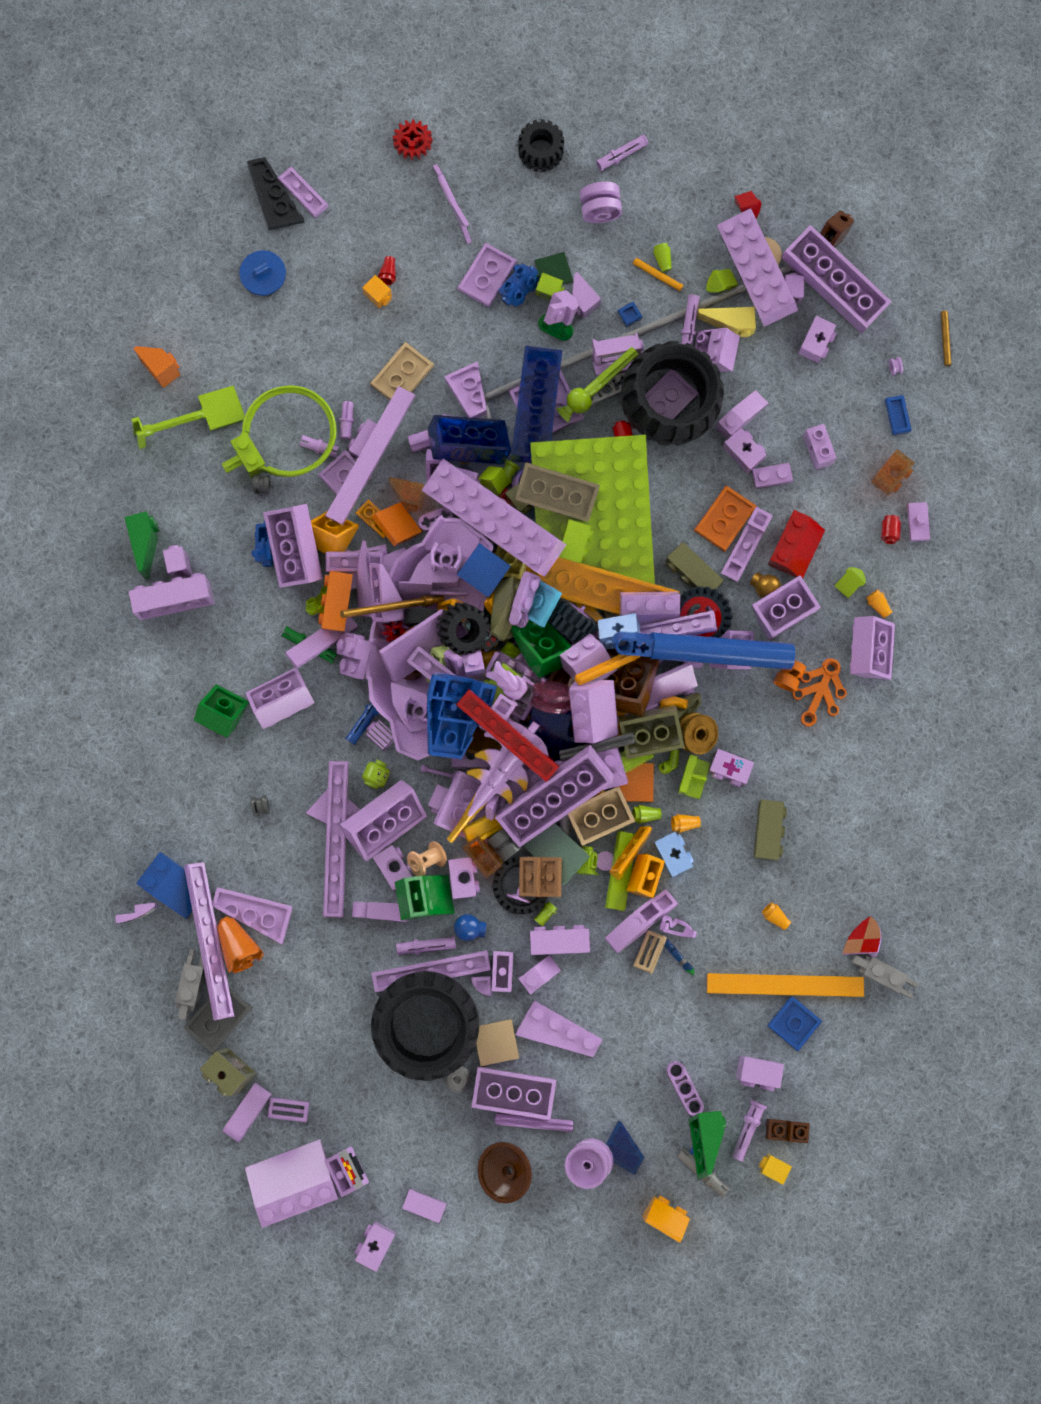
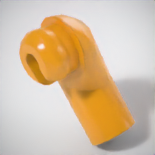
M675 696L664 698L659 702V708L675 705L676 707L686 709L688 700Z

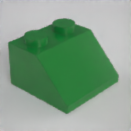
M216 684L198 704L193 721L228 738L238 725L249 701Z

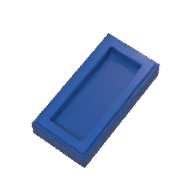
M904 395L885 398L892 435L911 432L912 429Z

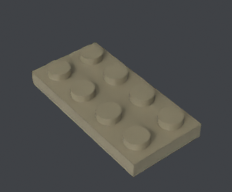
M525 463L515 500L589 522L600 485Z

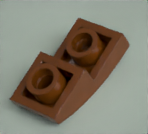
M767 1118L765 1139L808 1143L810 1123Z

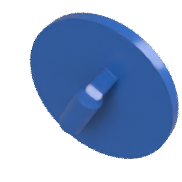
M260 250L249 254L243 260L239 275L243 286L250 293L266 296L275 293L282 287L286 278V268L278 255L270 251Z

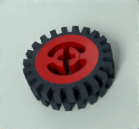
M707 586L692 588L680 596V617L689 616L690 610L695 604H700L701 608L694 611L693 614L711 611L708 609V606L715 613L717 631L693 636L721 638L732 625L733 615H731L732 607L728 604L729 600L725 599V595L717 592L718 590L715 588L711 589Z

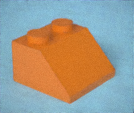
M141 346L133 348L139 360L162 388L180 376L178 371L180 366L170 352L166 353L161 348Z

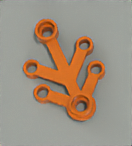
M826 659L822 663L821 668L804 672V674L809 676V680L806 681L802 677L800 678L802 683H808L812 678L821 675L823 677L819 683L802 689L797 688L796 691L801 692L800 698L795 696V692H792V697L795 700H801L804 696L816 692L808 711L804 712L800 718L802 725L805 727H811L816 723L817 716L815 713L823 696L828 706V715L836 716L839 713V707L835 705L828 687L831 679L836 689L835 697L843 699L847 695V691L843 688L838 676L841 666L836 659ZM828 665H832L834 667V671H829L827 668ZM838 690H842L844 692V695L839 696L837 693ZM831 707L836 708L835 714L830 712ZM806 716H809L811 718L810 723H807L805 721Z

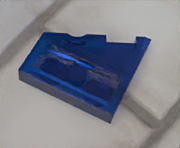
M618 1120L606 1145L612 1152L613 1163L635 1175L644 1156L622 1122Z

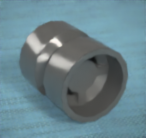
M504 828L487 841L493 850H498L497 855L503 863L523 849L522 846L518 847Z

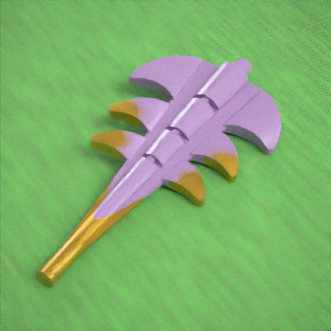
M507 721L549 757L544 742L535 734L540 725L533 721L529 728H526L519 723ZM487 731L484 733V736H485V737H490V738L495 739V738H494L491 734H489ZM502 744L500 750L486 748L474 754L476 758H481L488 762L490 768L487 770L478 767L467 770V775L477 778L481 784L458 824L446 838L449 842L453 843L464 827L495 794L501 795L509 804H512V791L506 783L508 780L518 783L523 791L527 790L528 778L522 767L524 763Z

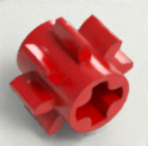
M390 621L389 624H383L385 630L381 634L387 635L386 641L390 642L392 639L394 641L407 631V629L401 627L403 622L398 621L395 624V621ZM393 628L395 629V631H397L396 634H393Z

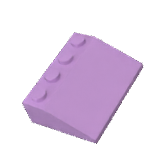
M320 1139L245 1167L254 1206L262 1228L332 1202L340 1197L338 1189L324 1162L327 1157Z

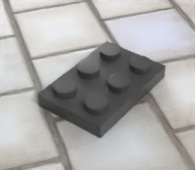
M230 987L229 991L234 1017L214 1020L210 998H208L183 1027L212 1054L253 1009Z

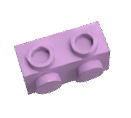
M349 632L340 635V639L337 642V654L343 655L339 666L340 674L364 680L371 641L364 640L365 636Z

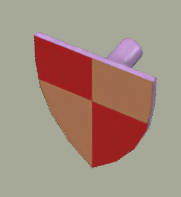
M871 916L862 921L850 934L845 944L843 955L868 954L869 957L874 958L877 956L881 945V929Z

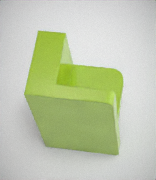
M690 754L678 793L700 799L707 780L710 762L697 759L698 756Z

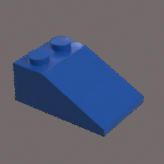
M159 852L136 884L187 919L192 913V905L185 869L166 854Z

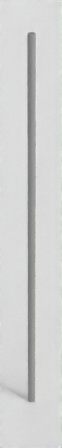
M789 265L779 268L782 275L793 271ZM744 284L699 302L698 310L746 291ZM686 308L619 337L634 336L635 333L640 336L685 317ZM592 348L484 394L485 401L509 392L559 368L563 369L592 356Z

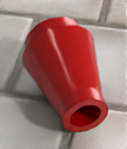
M392 256L385 257L378 274V278L388 286L392 285L396 280V259Z

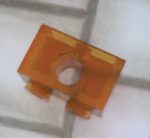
M897 449L872 479L871 483L888 496L892 491L896 493L902 486V483H900L902 478L905 477L907 479L914 471L911 467L915 462ZM890 471H896L898 473V477L892 476Z

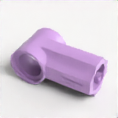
M438 425L432 426L429 430L407 436L412 453L433 446L439 447L445 443V431ZM435 433H439L442 435V437L439 439L432 438V435Z

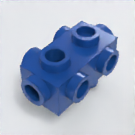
M523 263L513 267L515 272L498 290L502 296L501 300L507 306L512 305L516 307L521 305L525 300L524 297L528 292L536 289L537 282L540 280L537 277L539 272L533 266L528 267Z
M263 521L261 524H256L255 550L251 554L255 557V562L261 563L263 567H273L274 560L266 523Z

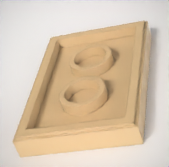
M405 342L370 385L387 399L391 400L398 386L412 393L432 370L434 364Z

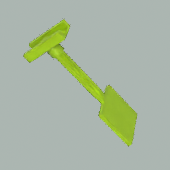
M234 385L199 395L198 399L202 410L144 426L139 417L132 418L133 434L137 436L139 449L146 447L145 437L153 435L155 432L205 418L210 431L242 422L245 415Z

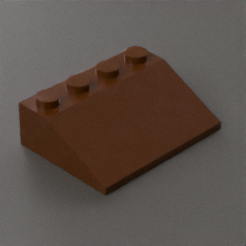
M615 648L606 649L611 658L619 655ZM640 656V658L617 668L614 673L604 679L614 680L617 711L643 717L650 700L659 659H649V657ZM572 677L567 685L568 694L570 687L575 681Z

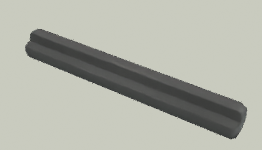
M633 733L596 743L559 751L561 761L569 760L589 745L597 753L634 744L635 736Z

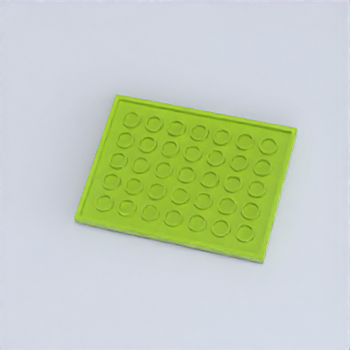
M646 435L530 443L533 465L600 485L589 522L535 506L536 524L561 541L568 519L590 525L593 535L591 541L586 543L585 549H588L586 559L581 560V563L655 584Z

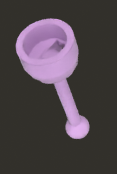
M422 765L420 768L423 773L431 772L450 777L452 781L457 773L455 771L453 774L430 769L426 765Z

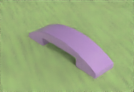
M758 507L755 508L721 572L722 575L738 582L773 517L772 514Z

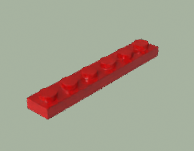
M470 689L456 703L461 710L544 781L547 782L559 768V765Z

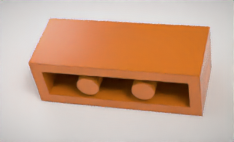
M330 571L329 575H325L324 586L327 587V592L322 594L321 605L324 606V613L319 614L318 624L322 625L321 629L344 633L346 618H341L340 611L348 610L353 574Z

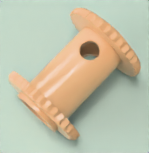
M435 841L430 842L428 850L421 854L413 851L408 854L407 862L414 875L424 876L426 868L434 864L439 867H443L446 864V853L439 843Z

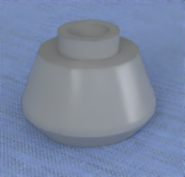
M461 1066L454 1073L444 1077V1083L451 1092L461 1093L469 1087L471 1075L465 1067Z

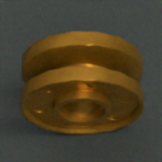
M696 712L683 716L679 721L685 747L682 749L698 755L712 750L717 743L719 735L715 720L710 716Z

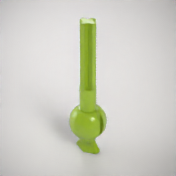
M630 347L586 388L571 390L566 399L568 404L556 408L560 416L569 423L574 412L580 414L588 411L592 405L591 397L639 355L633 347Z

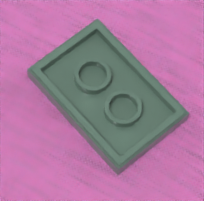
M556 822L523 845L534 857L562 858V885H565L590 857Z

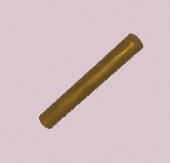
M942 311L940 314L944 366H951L948 311Z

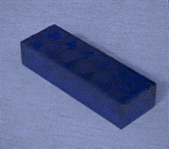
M525 346L511 461L532 463L530 443L552 440L563 350Z

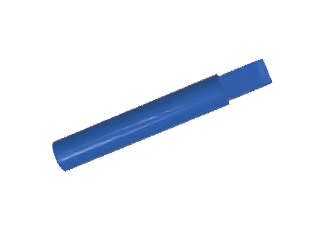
M617 632L612 637V644L619 654L649 657V659L791 670L795 662V647L791 643L655 632L650 634ZM626 640L625 645L618 646L621 641Z

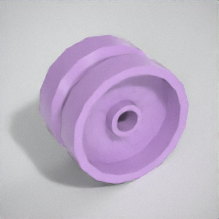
M597 182L589 184L580 190L584 221L589 223H605L613 221L623 214L621 201L619 200L620 190L616 183Z
M589 1138L580 1141L566 1157L565 1171L568 1178L580 1188L591 1189L599 1186L612 1170L614 1162L612 1152L601 1140Z

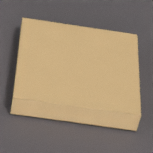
M512 1019L479 1026L476 1045L480 1066L519 1059Z

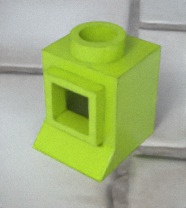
M582 846L581 848L590 857L576 873L599 876L595 871L598 861L597 852L593 851V847Z

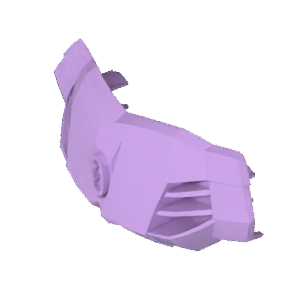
M441 515L436 519L421 543L411 546L394 560L388 575L398 593L399 581L432 583V591L468 592V596L443 595L444 601L457 599L483 611V603L487 596L457 574L479 543L491 552L493 545L463 519L444 518ZM437 603L432 604V606L429 607L416 606L410 608H427L437 610ZM371 614L373 622L368 640L371 641L365 670L366 679H368L369 700L376 710L390 722L397 752L416 760L423 759L429 756L427 744V692L429 683L423 674L414 681L405 679L397 683L392 681L379 653V650L393 642V639L390 642L386 641L387 635L381 634L385 630L383 624H389L390 622L374 621V615ZM404 619L395 621V624L398 621L403 622L401 627L407 629V631L409 630V627L404 626ZM459 622L456 627L457 638H462L468 634L460 625L462 622ZM394 628L392 629L393 634H396L397 631Z

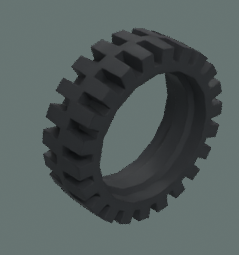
M520 857L511 858L505 861L494 875V896L498 903L511 913H532L543 906L548 897H536L530 904L524 905L515 904L507 899L503 893V879L508 871L514 867H520Z

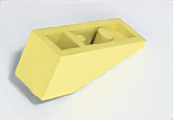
M755 307L699 309L697 313V319L717 328H728L737 335H740V337H749L754 334L756 329Z

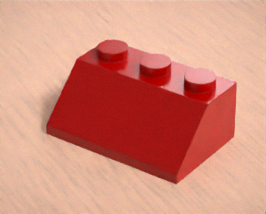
M793 510L767 565L795 578L801 576L803 579L825 529L811 517Z

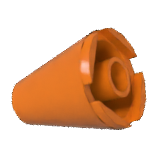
M224 917L219 921L217 930L226 968L229 973H231V970L233 973L244 971L253 966L252 961L257 959L259 962L263 958L264 953L262 949L234 918Z

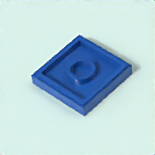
M479 543L457 575L489 597L511 565Z
M791 995L767 1027L798 1052L822 1023V1020Z

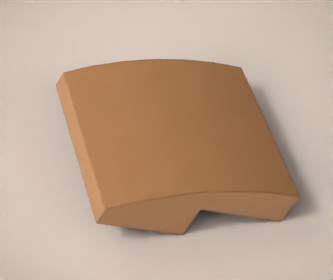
M520 857L519 896L561 897L562 858Z

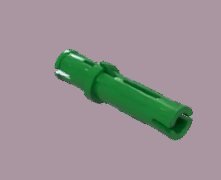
M286 626L285 632L281 635V637L296 645L307 638L306 634H300ZM326 649L317 656L332 664L337 653Z

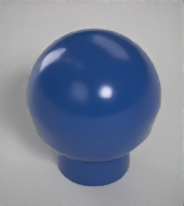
M464 914L455 921L454 932L463 941H472L477 937L484 938L486 922L479 921L473 915Z

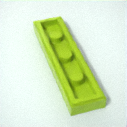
M617 831L612 866L635 834ZM633 862L620 880H617L610 874L605 908L625 911L628 891L626 890L631 877Z

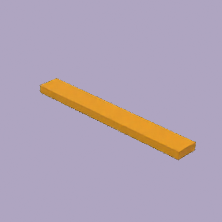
M707 973V993L864 997V977Z

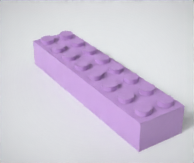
M442 459L422 489L423 492L544 577L566 546L564 542L445 459Z

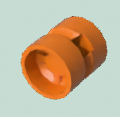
M795 660L791 670L780 669L781 672H777L773 680L776 686L790 692H796L800 684L798 679L803 677L806 670L804 664Z

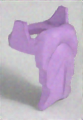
M499 661L495 662L494 671L487 672L486 674L487 678L497 682V686L502 688L507 698L513 702L520 699L526 693L527 683L533 687L535 685L525 675L521 678L518 675H513L508 670L506 671Z

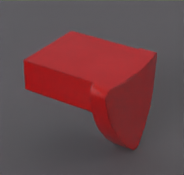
M749 191L734 196L735 203L741 213L751 208L757 219L762 202L757 199L754 193Z

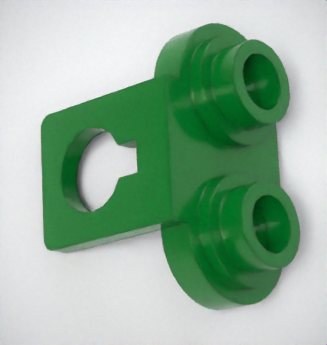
M543 314L538 320V326L541 331L559 340L567 341L573 336L574 330L571 324L566 326L563 322L548 325L544 321L546 314Z

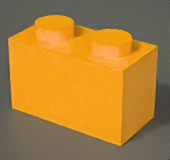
M638 854L626 891L640 897L654 898L665 861L649 854Z

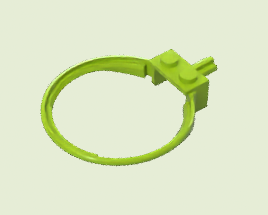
M287 385L270 389L256 398L248 408L243 420L241 435L230 441L237 455L221 465L226 473L243 465L251 479L254 475H259L262 472L282 478L306 474L320 466L334 447L337 432L334 414L322 397L307 388ZM284 393L301 394L314 400L324 410L330 425L329 442L321 457L313 464L293 471L264 466V460L249 437L251 423L258 408L268 399Z

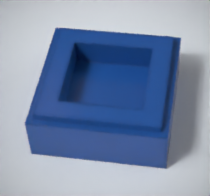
M634 301L617 310L626 327L643 318Z

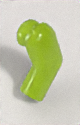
M671 750L669 759L659 765V771L662 774H669L678 767L680 750Z

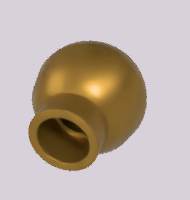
M757 572L750 581V585L755 588L756 594L761 599L782 587L780 580L770 574L762 575Z

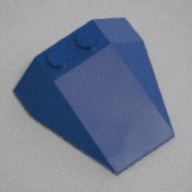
M438 672L432 674L427 692V744L429 755L462 759L474 738L472 735L476 727H480V725L461 710L456 703L470 689L491 707L497 689L496 685L469 677Z

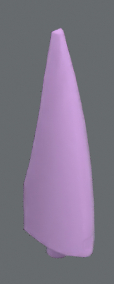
M362 541L357 570L358 608L373 606L369 569L370 559L366 541ZM371 614L360 615V616L371 617V616H370Z

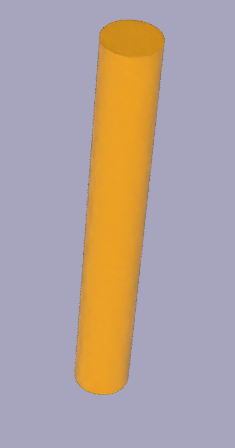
M635 258L633 261V265L674 289L682 290L683 284L638 258Z

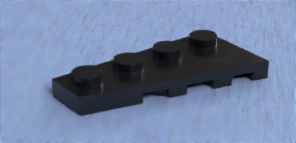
M263 157L247 161L268 231L303 223L304 218L297 211L296 205L287 195L286 189L277 179V175L267 159Z

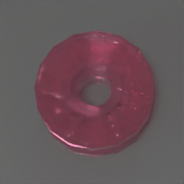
M537 682L533 685L534 695L531 697V705L538 710L548 713L559 714L569 712L571 710L570 687L558 682Z

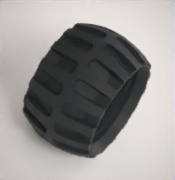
M667 341L665 344L659 343L647 348L632 361L622 382V408L624 414L629 419V424L634 430L637 429L642 435H646V440H654L663 446L671 444L678 446L698 439L715 423L723 405L724 385L720 379L721 373L719 368L711 362L710 356L705 351H699L695 348V345L690 343L679 344L678 341ZM663 369L678 370L687 375L698 389L700 396L698 412L685 419H670L659 415L650 407L645 397V378L653 372Z
M420 971L400 977L383 991L373 1010L371 1034L378 1055L391 1070L411 1080L433 1081L454 1073L471 1056L478 1039L479 1016L472 997L460 983L441 973ZM430 995L440 998L453 1010L458 1024V1034L452 1045L442 1053L432 1056L416 1055L405 1049L397 1040L393 1028L394 1012L402 1002L413 996Z

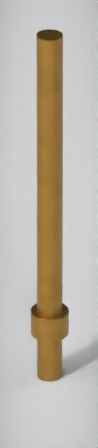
M424 595L418 599L341 610L340 616L341 618H348L416 606L429 607L432 604L443 602L444 596Z

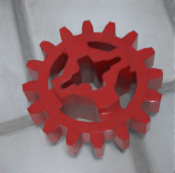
M412 119L411 123L405 120L404 126L398 124L399 130L395 129V136H393V142H395L393 143L394 149H397L398 155L403 153L404 159L410 156L411 160L414 159V156L420 159V154L426 156V150H431L430 144L433 143L432 133L428 131V125L422 126V121L416 124L414 119Z

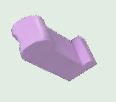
M353 902L352 917L408 923V920L401 921L399 906L396 903Z

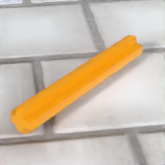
M619 654L576 674L574 680L578 685H583L640 658V656Z

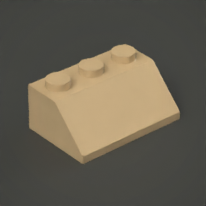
M619 786L587 800L567 814L581 847L635 822Z

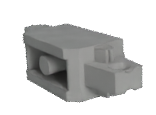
M193 948L189 951L187 963H184L175 999L176 1007L180 1008L178 1019L187 1020L189 1012L194 1011L195 1007L198 1006L205 978L201 955L199 965H193L196 951Z
M854 955L851 963L860 967L858 971L862 976L894 993H900L910 999L914 995L902 988L904 983L914 988L919 986V983L908 978V975L874 957L866 955L863 959Z

